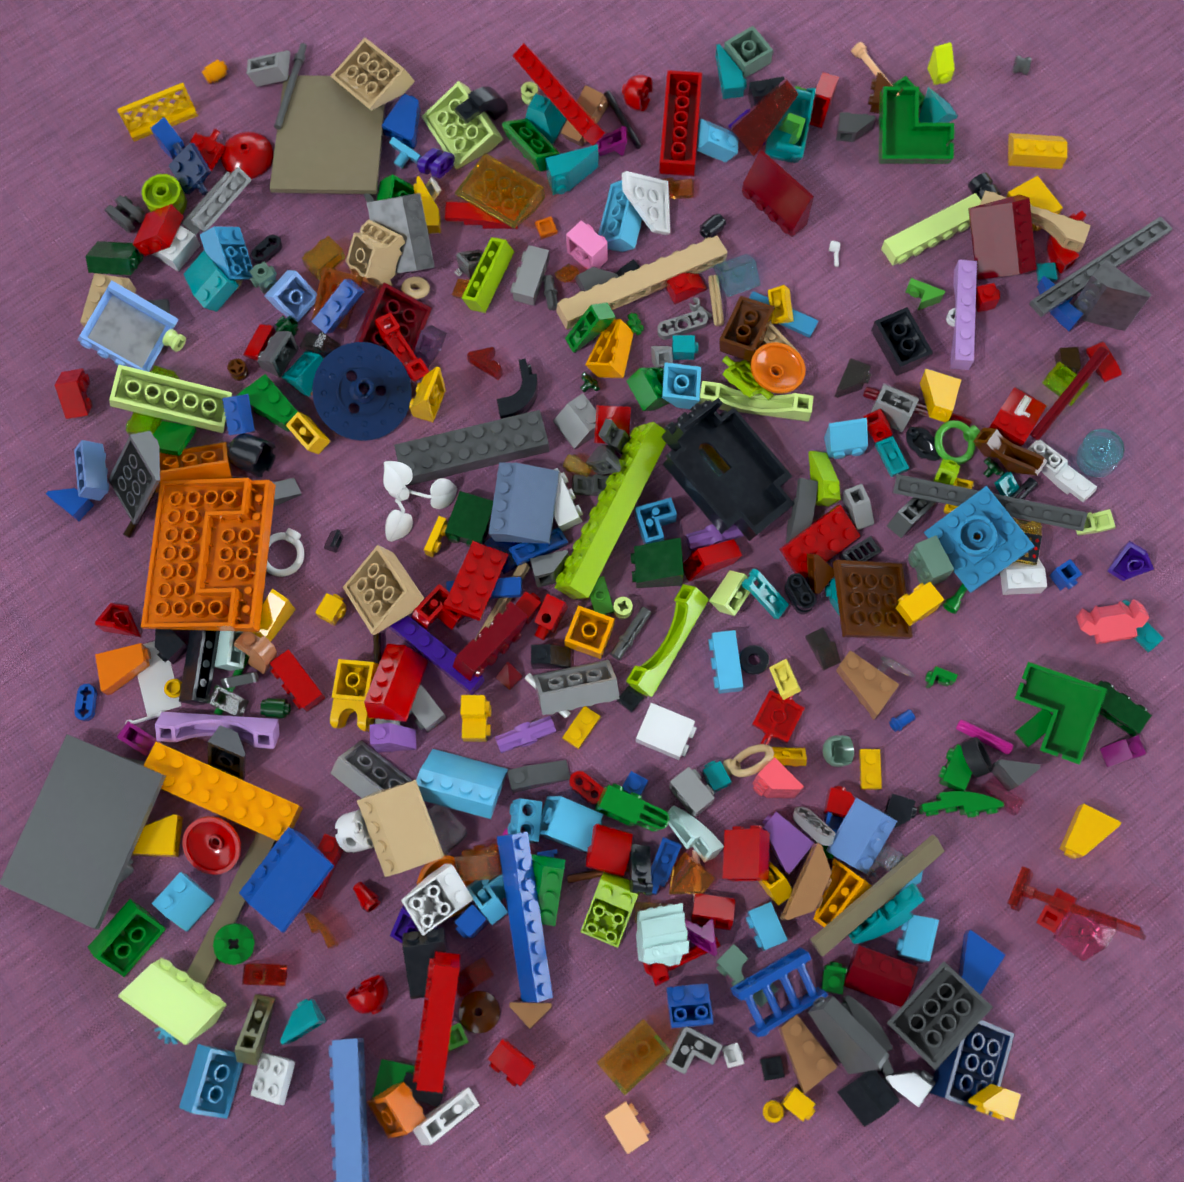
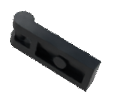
M631 845L629 855L630 893L644 892V895H652L650 846Z

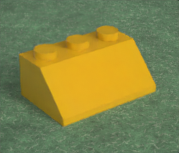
M1009 133L1008 166L1062 169L1067 159V141L1062 136Z

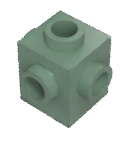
M265 261L255 265L249 271L252 276L250 279L255 288L259 287L263 294L268 292L277 282L275 277L277 275L276 271L272 266L268 267Z

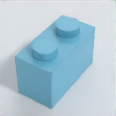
M771 902L747 912L748 917L745 918L749 928H753L756 933L754 940L758 948L762 947V950L765 951L788 941Z

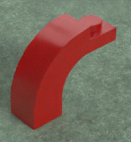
M1080 211L1078 214L1073 213L1068 218L1084 221L1087 215ZM1051 234L1049 235L1047 254L1051 263H1055L1056 270L1062 274L1075 264L1080 255L1076 251L1061 247L1058 241Z

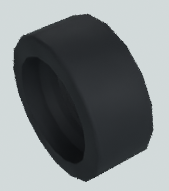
M977 737L961 744L965 761L976 778L992 772L993 768L989 755Z

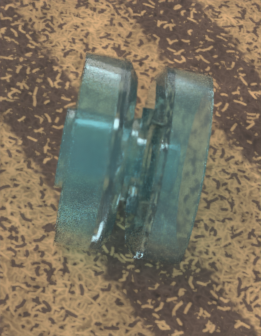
M1107 429L1091 431L1083 439L1077 450V465L1084 473L1093 477L1109 475L1123 458L1125 451L1124 443L1120 436L1113 431Z

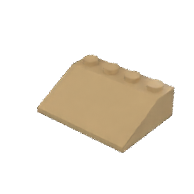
M364 38L331 75L338 84L371 111L403 95L415 82L402 66L367 38Z
M379 545L375 547L343 586L349 599L373 635L412 613L424 599L396 555Z
M416 780L372 793L357 800L385 877L444 857Z

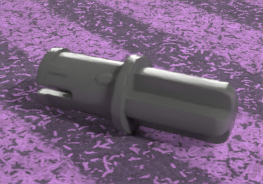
M546 275L542 278L545 288L543 293L547 300L548 309L555 311L558 303V290L555 289L554 277Z

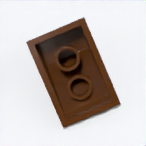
M740 296L719 339L720 352L751 362L756 350L762 346L775 306Z

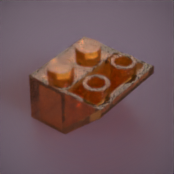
M498 843L490 844V847H485V844H478L473 846V849L463 850L461 855L454 857L456 870L462 881L487 880L502 875Z

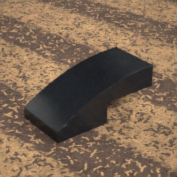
M406 1072L403 1082L411 1089L413 1098L435 1107L440 1106L447 1087L443 1085L442 1093L417 1090V1082H413L414 1074Z

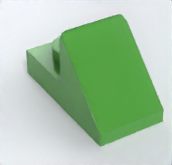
M913 278L910 279L905 291L912 297L922 299L917 310L940 303L945 293L944 290Z

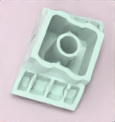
M683 903L668 904L665 907L658 906L655 909L648 908L637 913L636 941L639 961L647 964L663 963L668 966L680 964L682 955L688 953L689 949Z

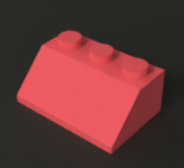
M775 757L757 774L752 783L754 791L760 796L764 795L766 798H795L804 788Z

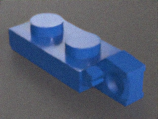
M664 837L651 867L653 895L657 894L659 886L665 887L682 846V844Z

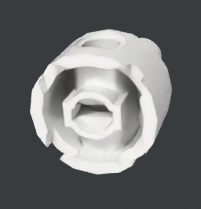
M360 810L343 814L338 818L335 824V829L338 828V834H335L339 846L345 852L357 853L374 848Z

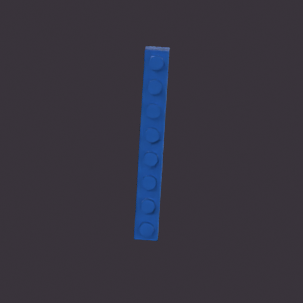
M528 832L497 836L521 1001L541 1002L553 998Z

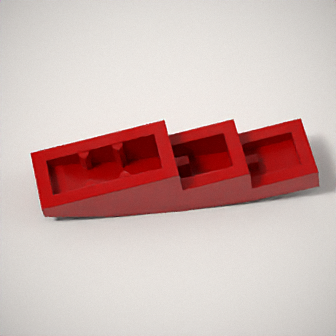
M446 202L445 220L463 221L464 225H482L483 229H518L519 211L484 204Z

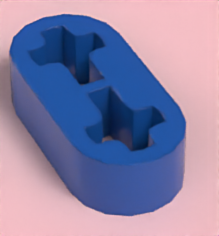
M90 684L81 685L76 696L74 713L79 720L84 722L92 720L96 710L98 692ZM90 690L92 693L87 695L86 701V696L83 693ZM86 705V709L89 711V713L82 715L81 711L85 710Z

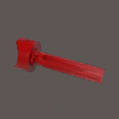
M715 936V938H716V947L719 948V947H721V946H720V943L718 942L717 937ZM694 946L688 949V953L682 955L679 965L668 966L663 963H653L650 965L643 962L645 972L652 976L654 985L657 987L669 981L668 971H672L708 952L698 946Z

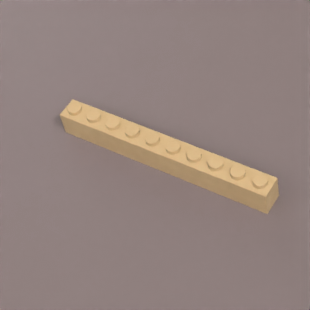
M718 235L712 238L708 237L701 243L691 244L686 249L675 251L668 257H661L649 265L644 264L637 270L626 272L623 276L611 278L604 284H597L590 290L580 291L571 298L562 299L557 303V314L566 330L576 325L592 304L608 302L612 310L666 288L667 280L679 274H698L724 263L728 252Z

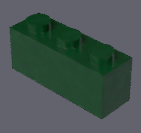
M1100 680L1095 685L1108 690L1099 714L1132 737L1140 734L1152 716L1148 710L1142 705L1135 704L1128 695L1119 693L1109 682Z

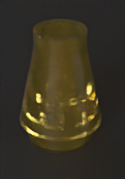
M568 454L563 463V468L566 471L586 477L589 476L592 470L591 466L575 454Z

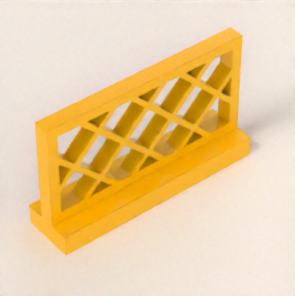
M183 82L117 109L133 142L153 135L151 127L163 117L171 126H175L198 116ZM183 90L180 95H175L176 92ZM161 98H165L163 102L158 101ZM171 99L176 100L174 104L169 103ZM146 104L149 105L147 108H142ZM154 106H160L158 110H153ZM132 111L130 115L124 114L126 112ZM138 112L143 113L141 117L136 116Z

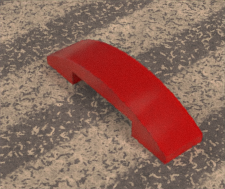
M391 312L375 319L378 331L388 350L401 361L409 377L414 382L430 372L423 360L416 357L400 333V325Z

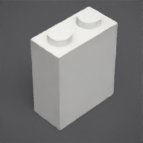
M651 703L636 737V742L680 760L681 755L685 757L689 745H686L688 738H693L697 729L694 727L695 721Z

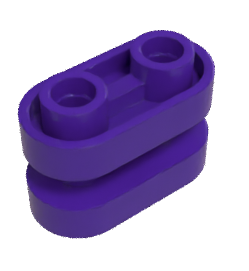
M432 148L419 158L417 167L420 173L426 175L431 173L432 177L440 179L452 169L455 157L453 153L444 152L442 154L440 149Z

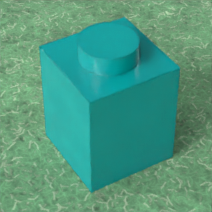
M673 335V360H694L695 353H698V342H695V335Z
M714 760L704 765L705 769H703L702 774L714 793L731 785L732 781L721 761L716 763Z

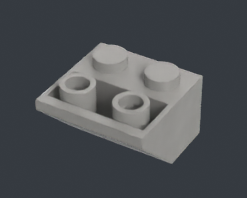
M286 50L248 59L247 75L257 87L288 80L290 51Z
M883 383L870 413L881 408L891 428L903 432L919 398Z

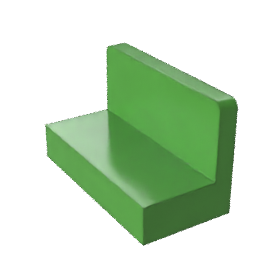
M788 113L783 119L778 130L791 134L789 144L795 145L800 139L806 119Z

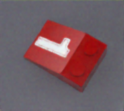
M1014 387L989 428L997 429L1008 441L1022 447L1047 405Z

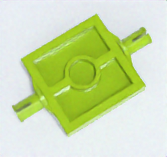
M728 356L723 358L722 362L729 368L725 369L722 375L731 384L740 389L744 395L750 398L756 394H762L768 401L773 397L774 394L756 382L751 372V364L748 361L734 362Z

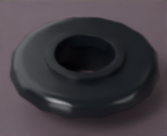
M749 645L740 652V666L746 673L759 675L768 668L769 655L761 646ZM755 655L759 658L760 662L757 665H752L749 663L748 658Z

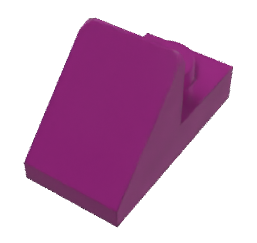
M625 126L603 135L596 142L600 157L613 151L624 156L627 144V129Z
M127 721L116 737L147 757L155 742L161 743V741H157L155 737Z
M1139 735L1100 748L1107 767L1146 755Z
M685 919V926L688 930L687 940L711 955L716 956L717 947L713 919H710L702 928L697 923H692Z

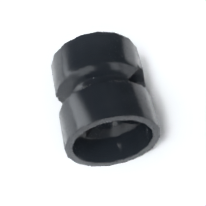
M987 172L977 175L968 183L971 193H976L980 200L985 190L1001 195Z

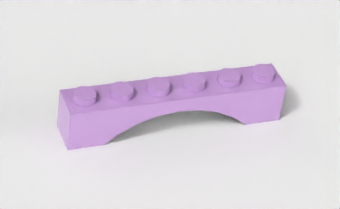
M958 260L954 269L955 325L950 369L969 370L974 362L977 261Z
M161 712L155 723L156 739L163 742H179L194 737L212 736L221 725L233 729L238 733L240 740L249 743L255 748L274 749L280 736L279 719Z

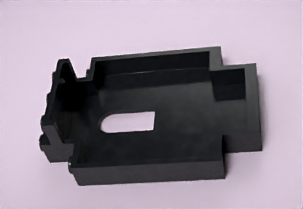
M719 398L713 402L711 400H706L702 404L698 402L690 409V413L684 412L678 417V422L675 424L671 422L664 428L666 432L661 437L672 451L665 456L667 460L663 463V466L721 534L735 524L747 540L751 541L794 505V502L781 488L792 475L735 408L729 412L725 410L719 415L717 410L723 404ZM702 444L712 446L730 467V470L721 477H718L700 455L699 446Z

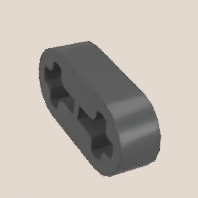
M258 672L221 679L223 689L259 681Z

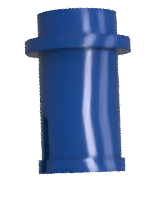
M908 709L896 718L892 717L889 725L893 731H901L902 727L916 720L913 712Z

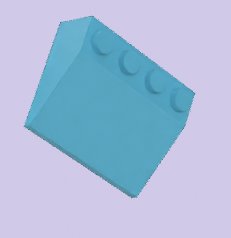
M432 749L419 771L416 782L423 801L491 819L508 769Z

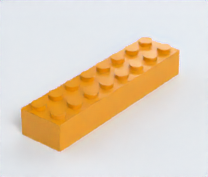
M155 742L143 765L166 775L161 787L162 790L275 841L280 839L288 827L294 828L303 810L301 806L158 742Z

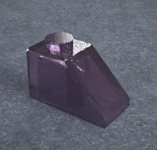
M433 325L421 330L414 351L418 359L421 358L427 368L430 367L442 349L447 334Z

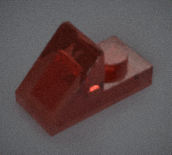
M494 347L467 353L468 363L497 380L503 375L501 365L492 360L495 356Z

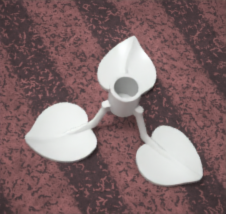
M385 461L384 487L391 496L396 498L395 502L401 509V511H391L387 517L385 525L387 540L392 542L403 538L412 529V516L405 513L401 501L408 499L409 494L431 498V506L433 508L443 509L453 502L457 493V486L446 478H440L431 485V495L410 490L405 485L412 481L413 474L411 468L401 462Z

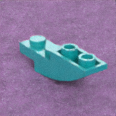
M914 883L910 884L888 903L877 909L848 934L852 943L857 944L875 939L910 920L913 917L911 911L925 901L918 887Z

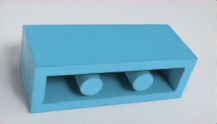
M735 630L712 633L711 639H708L709 651L713 650L714 658H711L712 670L715 669L716 677H713L714 688H718L719 694L742 691L743 681Z

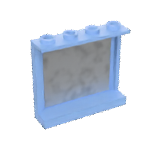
M111 280L81 332L78 341H80L83 347L96 350L99 356L114 360L117 366L119 364L149 372L164 346L162 340L165 333L169 329H173L179 319Z

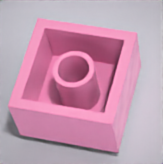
M581 220L566 234L567 253L587 270L591 267L600 268L608 261L607 240L602 235L594 232L591 225L585 224Z

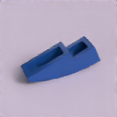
M1043 276L1037 285L1039 294H1042L1056 284ZM1073 297L1050 312L1068 331L1078 323L1083 315L1081 311L1070 304Z

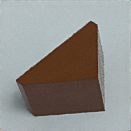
M807 554L808 585L813 593L818 594L821 593L833 578L834 569L819 555Z

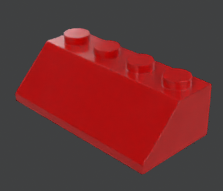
M387 644L364 700L368 718L406 722L428 661L406 645Z

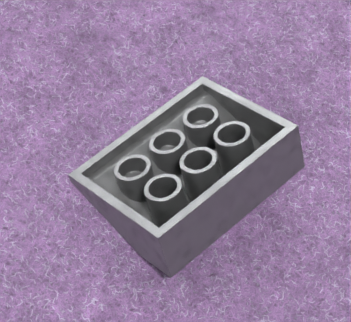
M420 193L367 202L370 220L401 235L405 241V244L399 248L402 255L398 259L395 273L435 267Z
M1106 260L1091 276L1073 306L1083 313L1081 319L1086 322L1125 331L1152 294Z

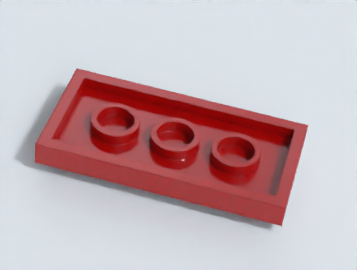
M837 505L779 550L794 573L801 574L806 578L808 576L807 554L819 555L827 562L859 538L860 534L842 506Z
M473 541L444 603V608L481 621L508 559V554Z

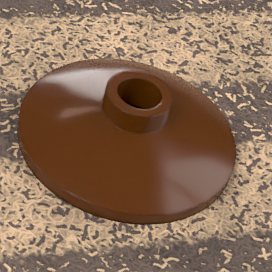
M475 991L468 994L462 1000L459 1007V1018L462 1025L473 1033L480 1034L490 1031L495 1027L500 1017L498 1001L493 995L485 991ZM477 1008L482 1009L483 1013L481 1016L475 1014Z

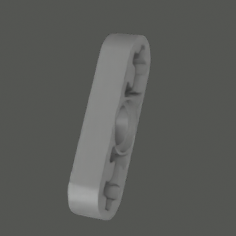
M697 310L662 321L658 325L657 334L659 338L668 340L673 338V335H684L703 329L708 323V315L703 310ZM697 317H700V319H703V322H700L699 320H697ZM681 321H684L688 324V326L684 329H681L678 327L677 324ZM663 328L669 330L668 333H665V331H663Z
M805 807L795 808L793 820L819 844L826 846L833 844L835 832L810 809Z

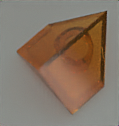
M684 852L672 869L669 894H703L716 878L692 856Z

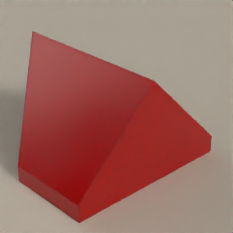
M110 603L95 621V625L104 632L141 637L128 605Z

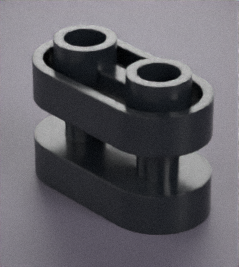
M791 574L784 586L785 594L797 613L808 614L816 602V597L801 574Z

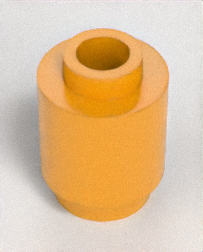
M217 59L204 67V70L201 72L210 84L228 75L226 71L229 69L223 60L219 61Z

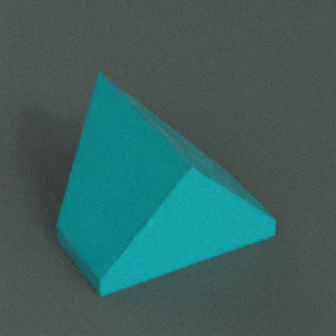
M928 87L919 116L920 123H948L956 119L958 115L951 105Z

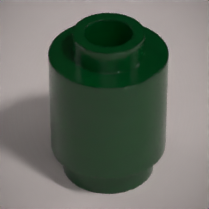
M267 698L261 701L260 713L265 715V717L286 718L290 714L291 704L288 703L287 699Z

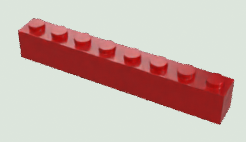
M523 43L512 55L513 58L578 133L592 146L595 145L605 134L603 129L535 52Z

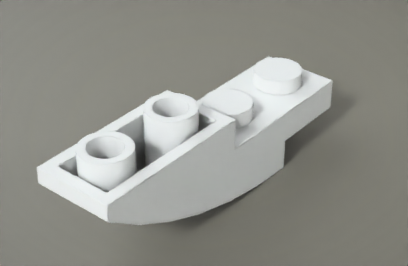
M1036 440L1027 449L1046 458L1047 463L1041 472L1067 495L1071 493L1082 502H1085L1096 491V485L1067 464V459L1043 441Z

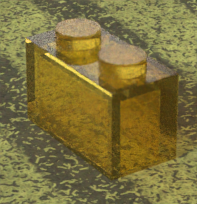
M328 235L325 239H321L312 250L307 251L302 257L304 266L320 280L346 257L343 249Z

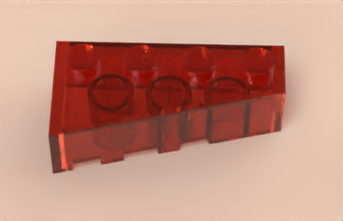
M787 77L731 126V130L753 156L756 155L798 96V91Z

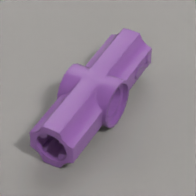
M711 524L703 530L686 534V540L690 551L743 537L744 535L735 524L723 534Z
M548 716L532 723H522L516 726L514 730L496 736L495 739L500 752L503 753L519 746L531 745L537 739L555 733L556 729L551 717Z

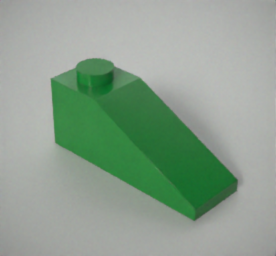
M608 302L590 305L565 337L573 353L579 351L606 330L616 318Z

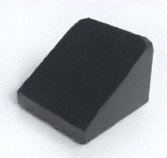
M337 529L330 532L324 549L334 553L338 551L344 538L340 530Z

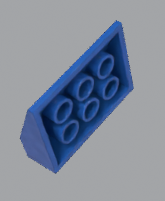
M288 827L239 894L278 930L285 933L334 865L305 835Z

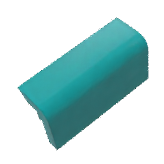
M777 87L765 147V153L770 158L790 163H798L803 158L816 88H807L804 91L791 87ZM788 113L806 119L800 139L795 145L789 144L791 134L778 130L780 123Z

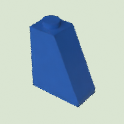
M404 93L382 124L385 136L391 139L394 137L413 150L416 147L421 111L417 98Z
M968 930L963 936L958 975L977 993L981 994L1002 962L1005 954L972 930Z

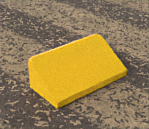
M781 285L769 289V305L775 306L771 317L772 324L793 322L789 288Z

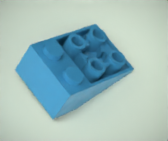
M214 226L199 234L206 254L229 280H250L252 278L249 271L253 267L240 227Z

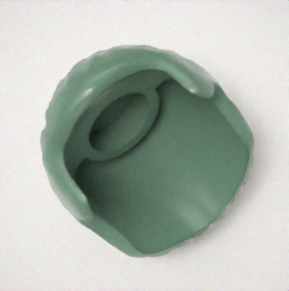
M841 735L827 738L822 749L826 762L833 767L851 764L854 757L852 739L849 736Z

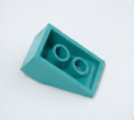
M593 145L546 158L547 179L553 195H561L570 191L598 168V146Z
M205 250L183 274L194 297L205 309L215 312L221 308L239 287L235 280H229L206 254Z

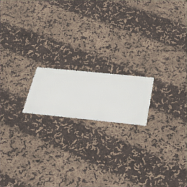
M155 641L143 644L146 648H149L151 653V659H149L150 666L137 676L147 716L157 714L161 710L167 711L180 707L179 697L170 698L164 692L166 682L170 679H175L171 662L167 661L165 663L157 655L159 651L155 648Z

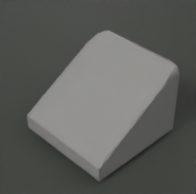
M651 346L652 364L655 368L663 367L665 362L673 363L672 347Z

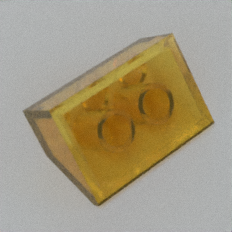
M641 1018L596 1063L619 1090L626 1095L672 1051L649 1024Z

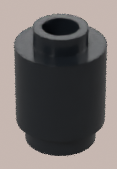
M719 213L712 215L700 225L699 232L705 239L715 237L724 229L726 221Z

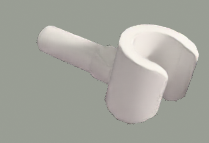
M831 241L829 251L834 252V265L839 267L840 243Z

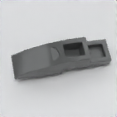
M849 995L842 997L844 1002H841V1005L886 1051L892 1050L893 1048L888 1037L871 1013ZM888 1058L883 1066L877 1069V1072H881L884 1076L894 1073Z

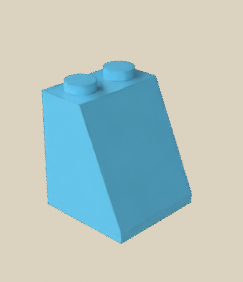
M547 796L541 813L540 836L576 850L587 852L592 841L593 826L595 824L602 825L603 814L562 796Z

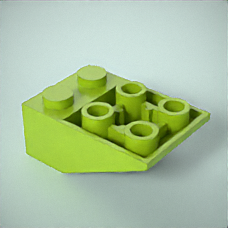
M607 872L603 873L580 931L581 933L618 948L640 893H630V880Z

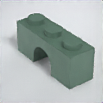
M733 944L715 962L718 965L716 969L724 977L728 975L733 980L731 984L735 986L745 980L742 975V966L748 958ZM771 983L770 987L773 994H775L779 989ZM763 990L754 993L753 999L756 1005L761 1008L767 1002Z

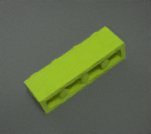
M491 237L461 298L470 310L485 313L514 254V250L505 239Z

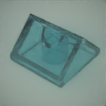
M748 254L716 264L713 267L727 297L761 284L756 261Z

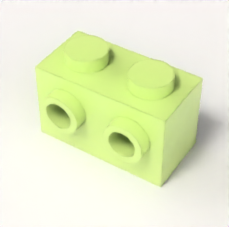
M729 570L709 601L719 612L735 616L750 594L742 586V582L748 579V577L743 573Z

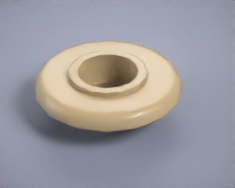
M410 277L403 282L401 290L414 299H420L428 295L430 285L424 278Z

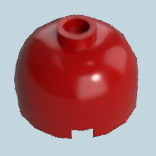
M638 74L628 79L622 87V94L627 106L635 111L644 112L647 109L651 100L648 98V95L653 90L652 78L647 75Z
M380 975L372 976L360 982L361 986L357 990L353 987L346 994L345 997L349 1004L358 1013H371L374 1015L383 1009L382 1005L385 1004L388 998L389 989L383 976L380 977Z

